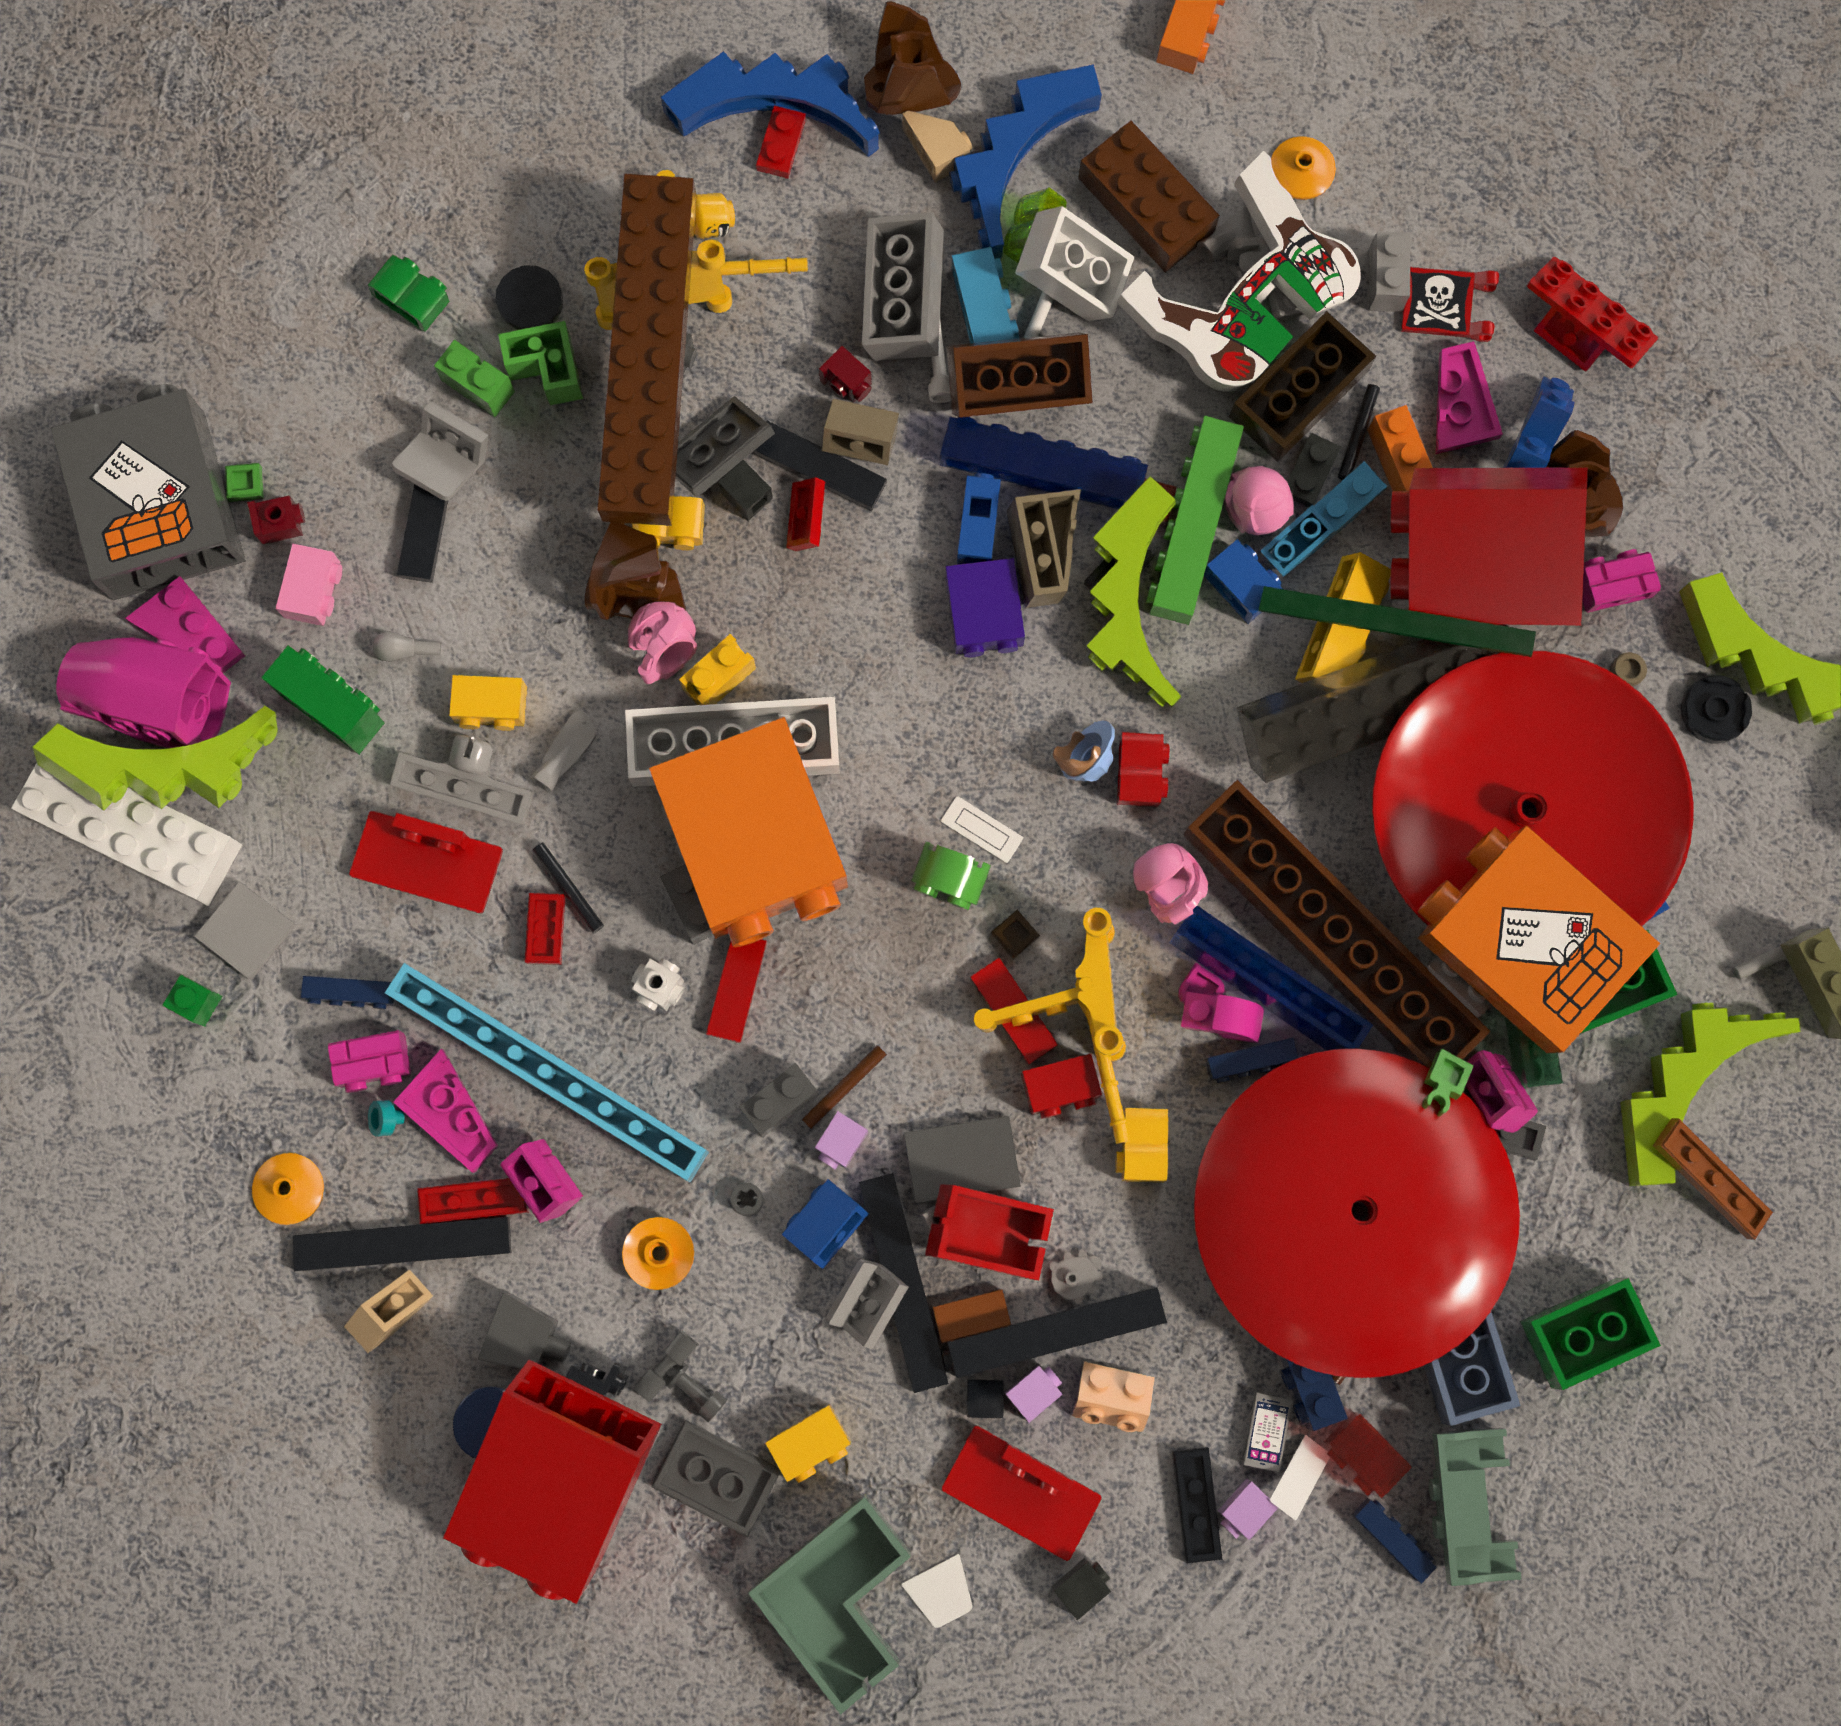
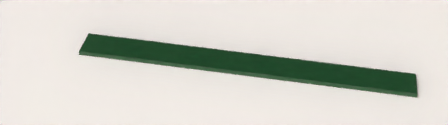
M1266 586L1263 588L1259 605L1260 612L1532 657L1536 631Z

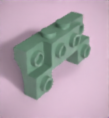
M1487 1428L1432 1433L1436 1469H1433V1478L1429 1479V1494L1431 1500L1436 1501L1437 1516L1432 1517V1528L1435 1539H1439L1440 1544L1443 1545L1447 1584L1461 1586L1494 1581L1522 1580L1521 1572L1516 1570L1514 1549H1518V1542L1513 1539L1491 1541L1485 1470L1482 1469L1510 1466L1509 1459L1505 1458L1503 1437L1507 1436V1430L1504 1428Z

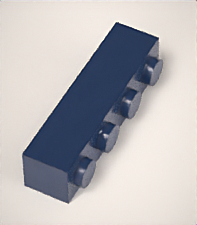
M303 976L300 998L307 1000V1004L320 1005L321 1001L329 1002L330 1006H342L343 1003H351V1007L364 1008L365 1004L373 1005L374 1009L383 1010L387 1006H393L394 999L385 994L391 982Z
M1289 1038L1205 1059L1210 1081L1216 1080L1218 1084L1230 1081L1229 1077L1238 1075V1078L1251 1076V1071L1259 1070L1260 1073L1272 1071V1066H1281L1297 1059L1298 1054L1294 1039Z
M1366 1498L1351 1515L1417 1582L1422 1584L1437 1568L1432 1563L1435 1559L1425 1549L1421 1551L1416 1546L1418 1541L1411 1534L1407 1533L1405 1535L1399 1529L1402 1525L1393 1516L1388 1518L1383 1513L1385 1508L1376 1499L1372 1501Z

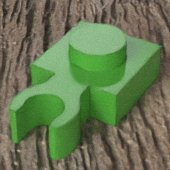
M1444 1049L1439 1050L1424 1081L1425 1084L1433 1087V1090L1424 1098L1422 1107L1426 1109L1431 1105L1432 1100H1436L1440 1104L1437 1116L1440 1117L1450 1108L1449 1097L1456 1100L1462 1095L1473 1065Z

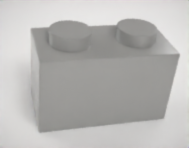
M1377 231L1369 247V311L1402 312L1410 297V233Z

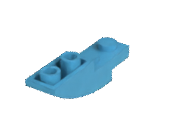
M1364 461L1314 506L1311 505L1260 552L1284 577L1360 515L1366 506L1387 489V485Z

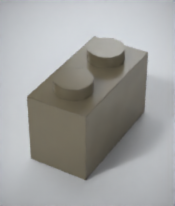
M833 399L824 426L822 451L888 465L897 435L899 413Z

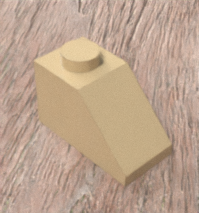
M906 111L902 114V129L935 182L949 176V172L954 171V158L970 155V150H972L971 141L964 131L959 132L954 122L912 111Z
M408 1270L360 1305L344 1327L364 1350L369 1353L402 1327L433 1295L412 1271Z

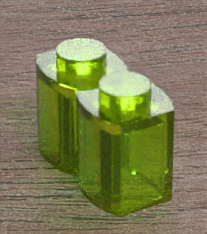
M1050 187L1021 197L1015 208L1014 225L1010 227L1004 239V254L1019 263L1036 213L1061 206L1066 208V199Z

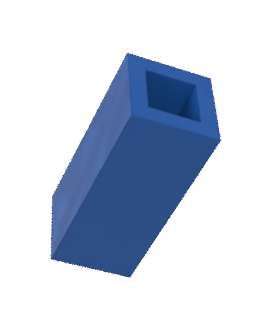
M977 473L974 476H967L957 564L985 562L992 559L1001 479H994V476L990 474Z

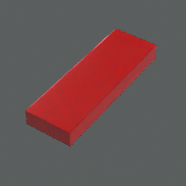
M761 939L740 947H733L730 941L706 1035L741 1044L767 946L766 940Z
M1000 958L970 976L971 981L992 1011L1028 1001ZM1038 1014L1032 1016V1022L1023 1025L1013 1026L1012 1021L1001 1024L1028 1065L1058 1046Z
M509 1178L417 1188L420 1224L529 1213L528 1205Z

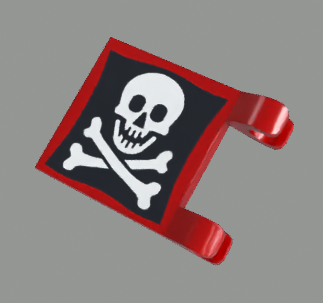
M1410 267V297L1403 309L1401 332L1466 337L1480 342H1489L1494 333V323L1492 321L1470 322L1473 290L1475 288L1484 292H1494L1499 282V273L1497 271L1463 272Z

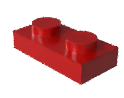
M774 105L756 163L757 171L789 179L806 122V113Z
M814 477L792 483L786 548L793 551H801L819 547L825 490L824 480Z

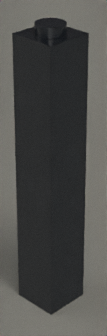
M1151 1287L947 1341L949 1349L943 1350L942 1353L947 1372L954 1371L956 1378L1160 1325L1167 1323L1158 1287Z

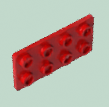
M1553 257L1526 285L1528 289L1551 306V309L1534 329V332L1585 372L1605 349L1627 367L1633 369L1658 340V336L1652 332L1647 324L1637 321L1626 312L1620 303L1609 299L1600 292L1596 284L1586 281L1573 270L1569 263L1557 257Z
M370 811L349 875L355 879L482 914L490 895L503 849L500 846L471 839L463 831L396 813L395 817L376 811Z
M978 1425L973 1427L942 1485L943 1492L1065 1561L1071 1559L1102 1500L1101 1495Z

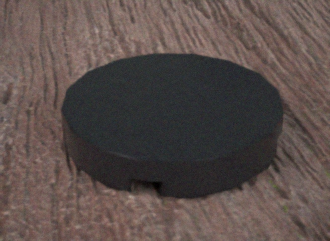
M523 265L512 269L501 279L496 289L495 302L502 319L515 329L521 330L554 323L553 320L558 314L560 315L563 308V293L558 280L548 270L539 266Z
M1723 675L1706 676L1693 683L1684 693L1680 705L1682 720L1687 730L1697 739L1710 744L1726 743L1738 737L1749 726L1752 716V704L1749 695L1744 693L1743 689L1740 688L1741 685L1734 679Z

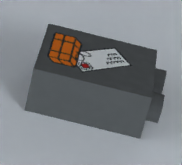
M159 384L147 387L137 394V403L113 410L106 404L81 406L71 412V422L51 427L91 581L112 600L168 585L179 576L185 580L246 562L230 502L226 498V488L206 415L186 389L178 390L174 385Z

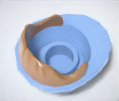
M1107 721L1094 722L1081 733L1075 731L1068 745L1055 747L1053 758L1061 768L1064 776L1075 781L1092 782L1097 781L1107 773L1113 762L1111 746L1115 738V729Z

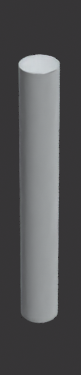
M1824 926V927H1822V928H1829V930H1830V932H1831V934H1832V936H1833V932H1832V930H1831V928H1830L1829 926ZM1781 946L1734 966L1733 973L1740 980L1787 958Z

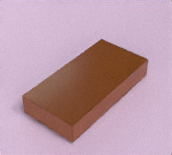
M1002 1289L933 1307L941 1342L1011 1325Z

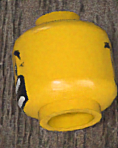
M722 193L697 194L694 225L695 236L700 239L726 236L730 227H734L735 212L732 201L727 200Z

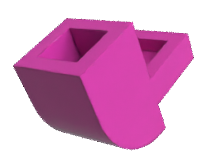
M1187 992L1181 1027L1217 1033L1226 1039L1259 1043L1264 1008L1257 1003L1220 994L1213 996Z

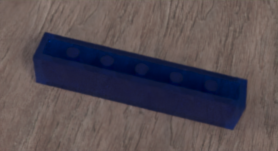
M950 416L940 452V466L972 474L986 473L994 476V479H1001V481L1050 493L1081 489L1079 500L1115 509H1120L1144 483L1148 468L1147 464H1143L1136 457L1123 456L1119 458L1109 455L1103 449L1090 448L1086 450L1076 447L1074 443L1067 440L1053 442L1043 439L1041 435L1034 432H1024L1021 434L1012 432L1008 427L1001 424H991V426L980 424L971 417L955 418Z
M1198 905L1193 909L1194 913L1183 920L1170 939L1169 943L1327 1051L1358 1049L1373 1026L1370 1022Z

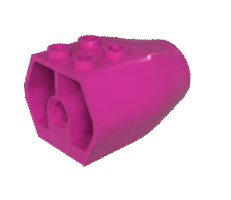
M113 638L80 642L72 646L60 665L56 693L61 705L60 710L63 712L96 720L140 741L165 748H175L196 744L217 736L225 717L231 682L221 672L222 668L209 659L210 655L198 648L190 647L188 651L179 649L177 645L164 639H157V642L141 638Z

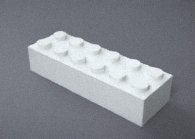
M835 697L625 710L628 779L633 787L654 786L655 783L649 769L650 767L782 717L786 719L808 776L840 774Z
M37 763L11 808L207 906L211 904L242 844L230 836L168 806L161 810L129 787L121 800L116 803L112 802L103 811L38 766Z

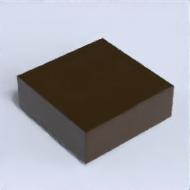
M1018 909L991 931V935L1013 960L1040 937L1038 932Z

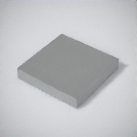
M239 881L194 937L245 977L252 980L294 929L296 924Z

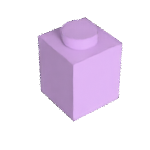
M837 1111L815 1146V1149L821 1152L818 1159L835 1170L839 1164L846 1168L868 1134V1130Z
M1039 1365L1032 1368L1004 1392L1029 1423L1063 1395L1057 1388L1062 1384L1060 1379L1049 1366L1042 1370Z
M1246 1478L1218 1509V1512L1224 1517L1220 1524L1236 1539L1242 1534L1250 1540L1278 1507L1271 1503L1270 1498L1252 1481Z

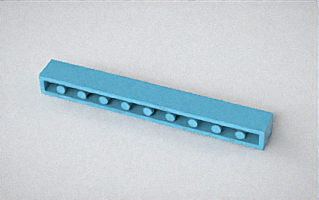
M406 963L402 965L385 991V994L686 1181H692L709 1154V1151Z

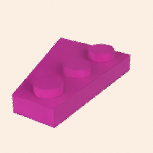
M1475 342L1442 349L1439 353L1435 455L1500 439L1503 432Z
M180 576L125 618L128 622L144 630L154 638L170 641L177 645L179 649L188 651L190 647L205 651L210 655L209 659L222 668V673H225L246 656Z
M441 1048L393 1103L467 1169L475 1173L498 1147V1144L446 1052Z

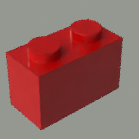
M1091 1053L1025 1070L1021 1073L1031 1115L1040 1113L1041 1119L1062 1114L1061 1107L1074 1104L1075 1110L1096 1105L1095 1098L1102 1096Z

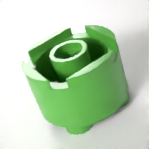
M925 841L911 882L916 883L914 890L933 898L937 897L938 892L948 895L947 902L969 910L971 904L977 905L991 865L983 862L982 867L978 868L979 862L974 861L975 858L937 845L935 851H932L934 845Z

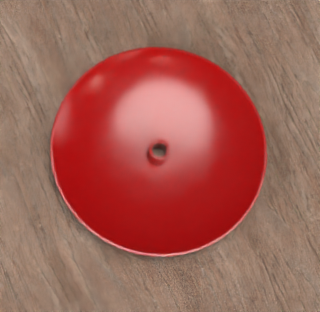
M1533 651L1532 657L1503 652L1479 658L1448 672L1428 686L1404 711L1390 732L1381 752L1374 780L1372 815L1375 837L1386 871L1401 897L1427 926H1429L1430 922L1418 913L1419 908L1446 880L1460 891L1478 870L1465 858L1476 844L1494 827L1508 838L1511 833L1525 826H1528L1640 926H1643L1666 901L1685 865L1693 830L1694 801L1686 761L1676 738L1655 707L1629 683L1603 667L1567 654ZM1524 801H1529L1535 805L1536 816L1534 818H1529L1523 814L1521 806Z
M1336 1049L1294 1059L1273 1069L1241 1093L1226 1110L1205 1147L1195 1185L1194 1221L1199 1252L1206 1273L1227 1310L1249 1334L1277 1355L1313 1371L1341 1377L1371 1378L1400 1374L1422 1367L1444 1356L1460 1345L1479 1327L1500 1298L1509 1279L1519 1239L1520 1209L1515 1177L1506 1150L1494 1128L1489 1126L1483 1112L1464 1092L1456 1100L1449 1097L1450 1108L1440 1117L1437 1116L1440 1104L1436 1100H1432L1431 1105L1424 1109L1422 1102L1432 1092L1433 1087L1424 1083L1430 1068L1418 1062L1395 1054L1365 1049ZM1356 1201H1361L1367 1206L1368 1215L1363 1221L1356 1220L1352 1214V1206Z

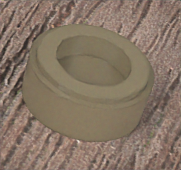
M1626 652L1619 655L1611 663L1609 671L1625 680L1632 687H1635L1646 677L1647 665L1638 654Z

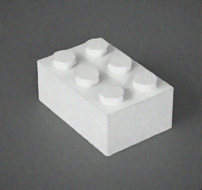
M1061 206L1036 213L1015 273L1086 321H1094L1114 316L1118 305L1116 302L1122 294L1134 256Z

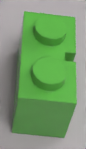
M453 340L434 365L442 382L493 417L498 415L515 393L510 378L485 360L481 362L478 355L456 340Z

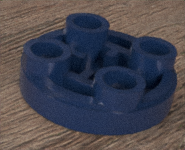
M490 1386L477 1389L469 1393L460 1402L453 1418L454 1437L459 1447L474 1459L478 1455L503 1392L506 1390L504 1388Z

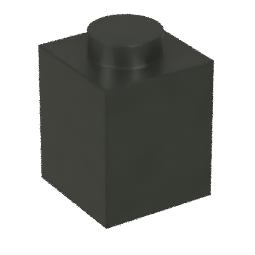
M744 460L725 474L718 482L721 494L748 521L773 499L771 487Z
M1084 1558L1051 1587L1078 1621L1111 1592L1106 1585V1582L1111 1578L1097 1561L1090 1565L1086 1558Z

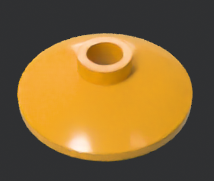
M1293 137L1282 142L1275 149L1271 157L1272 168L1277 180L1294 199L1307 200L1318 197L1330 187L1335 176L1336 167L1332 153L1323 143L1310 137ZM1299 160H1306L1310 165L1303 166L1299 163Z
M283 1153L268 1159L258 1169L252 1183V1197L257 1210L269 1221L283 1225L300 1223L309 1218L319 1207L324 1194V1181L319 1168L309 1158L295 1153ZM286 1181L290 1184V1191L288 1194L282 1195L279 1191V1186Z
M664 1217L649 1218L638 1223L627 1235L622 1250L623 1264L628 1275L642 1287L652 1290L668 1289L680 1283L691 1270L694 1261V1244L687 1230L678 1222ZM661 1246L666 1250V1257L658 1261L654 1258L653 1252L655 1248Z

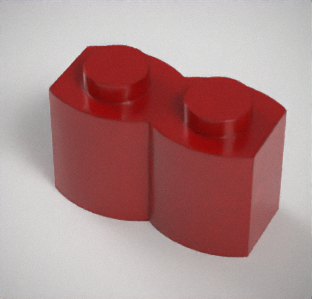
M1121 733L1119 740L1117 805L1158 807L1161 803V798H1167L1168 778L1162 777V765L1169 763L1170 745L1164 743V734Z

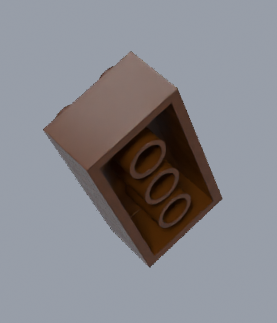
M1132 120L1081 160L1078 179L1165 273L1193 251L1199 241L1210 237L1215 232L1220 215Z
M1077 332L946 346L952 415L959 418L1093 403L1088 334Z

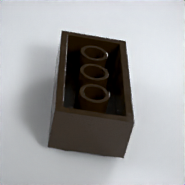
M1326 311L1234 402L1229 418L1235 424L1244 426L1243 431L1279 462L1370 370L1376 355Z

